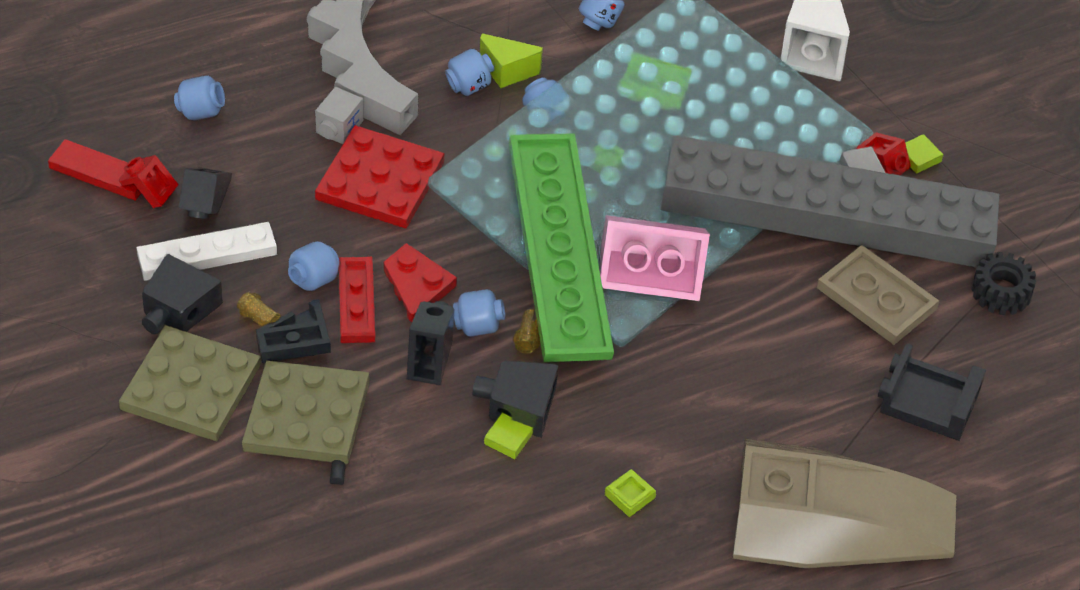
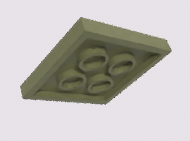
M165 325L120 398V410L217 442L261 366V356Z
M266 360L242 440L243 451L327 462L340 460L348 464L370 384L369 372Z

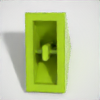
M482 33L480 37V54H487L491 59L494 71L490 72L500 88L540 74L543 47Z

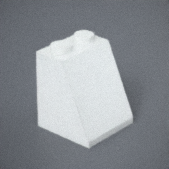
M794 0L786 23L780 67L836 81L841 80L850 34L841 0Z

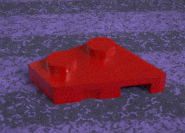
M407 243L384 261V272L389 282L394 285V292L398 300H402L407 310V317L411 322L414 319L420 302L434 303L440 301L457 286V277Z

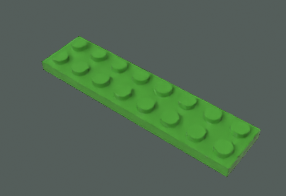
M575 133L510 135L508 144L543 362L612 360L614 349Z

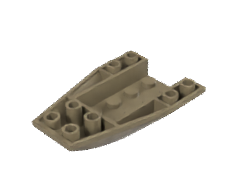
M745 439L733 559L799 568H817L954 557L955 494L919 478L821 449Z

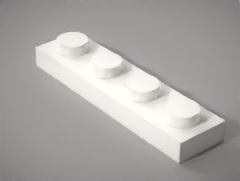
M269 222L136 247L144 281L151 279L167 254L199 270L277 255V246Z

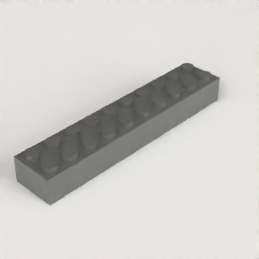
M673 135L660 210L977 267L982 258L986 260L987 255L991 253L993 255L997 246L999 193Z

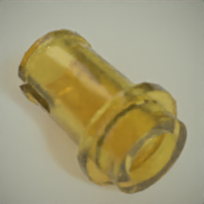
M247 292L237 303L240 315L250 317L261 327L268 323L276 322L281 317L278 312H275L262 302L261 296L257 293Z
M534 309L526 310L523 313L520 328L513 336L516 349L522 353H531L540 345L537 318H535V321L532 320Z

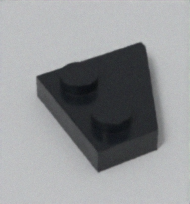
M319 299L309 302V309L296 316L291 311L280 317L278 321L268 323L256 329V339L262 363H266V360L281 361L331 353L330 339Z

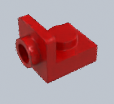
M876 132L855 148L861 149L872 146L885 173L900 176L911 166L905 139Z
M156 155L132 159L124 167L126 171L118 180L122 186L134 183L153 208L161 207L179 185Z

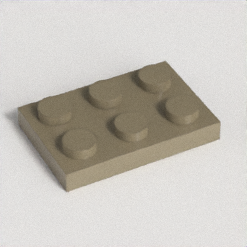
M863 245L819 278L817 289L893 345L935 312L939 304L937 298Z

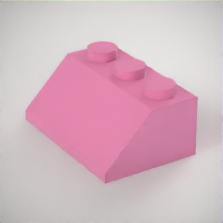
M606 215L599 268L602 287L605 289L700 301L710 234L704 228Z

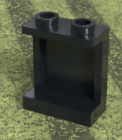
M906 343L902 354L895 353L889 368V372L892 373L891 378L884 377L880 386L878 397L883 399L880 413L960 441L981 391L986 370L973 365L968 377L912 358L913 345Z

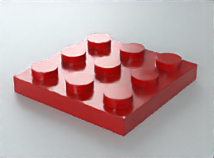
M354 125L316 188L315 200L407 229L444 164L445 153Z

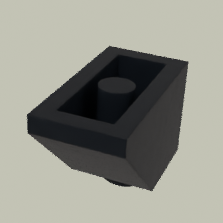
M202 167L185 168L179 208L188 210V216L208 219V214L219 213L232 178V173Z

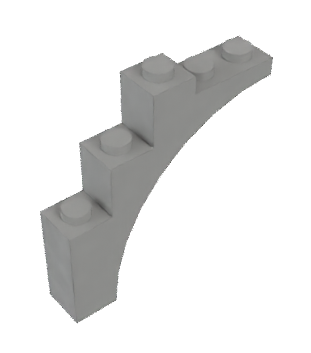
M322 0L317 6L311 8L307 16L309 38L323 44L320 51L322 71L337 78L334 88L338 87L363 98V118L401 135L418 116V93L402 85L382 69L367 47L363 38L362 27L369 9L376 0H336V2L333 0Z

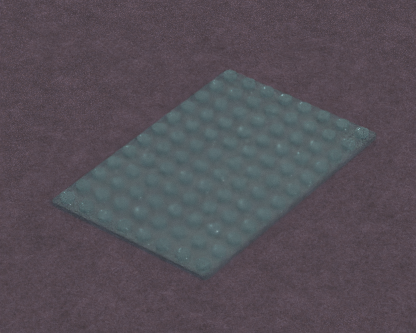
M666 0L430 176L428 186L529 271L508 144L510 135L575 133L599 268L605 216L608 215L706 229L710 236L703 275L704 280L764 229L660 210L673 135L839 165L841 152L855 149L872 136L873 131L706 1ZM603 288L612 341L618 346H625L678 302L680 298Z

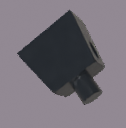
M167 254L143 289V308L146 316L142 319V325L151 334H158L165 325L187 332L223 303L221 280Z
M423 301L418 306L409 329L407 380L441 385L452 346L455 312L452 306L443 301H436L434 303ZM427 346H434L432 350L433 357L427 356L424 353V349Z
M504 361L500 364L496 379L476 376L472 396L490 400L489 418L492 421L496 422L500 415L504 413L512 417L511 420L533 427L532 435L542 438L557 388L558 365Z

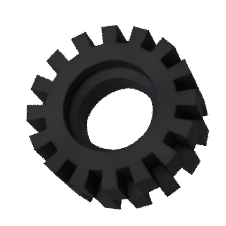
M997 252L996 258L991 253L986 256V260L982 258L979 261L972 283V291H974V299H980L979 305L982 308L989 305L988 311L991 313L995 309H999V315H1005L1006 310H1009L1011 315L1016 314L1017 309L1021 312L1025 310L1026 305H1029L1036 284V273L1032 271L1030 263L1023 265L1024 258L1019 257L1018 260L1013 259V253H1008V257H1003V252ZM993 280H1006L1015 287H1002L993 282Z

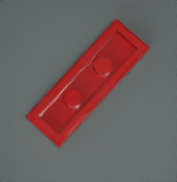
M65 139L48 160L49 168L134 201L141 194L134 183L122 186L118 181L126 171L124 167L128 162Z
M339 257L341 343L375 342L372 257Z

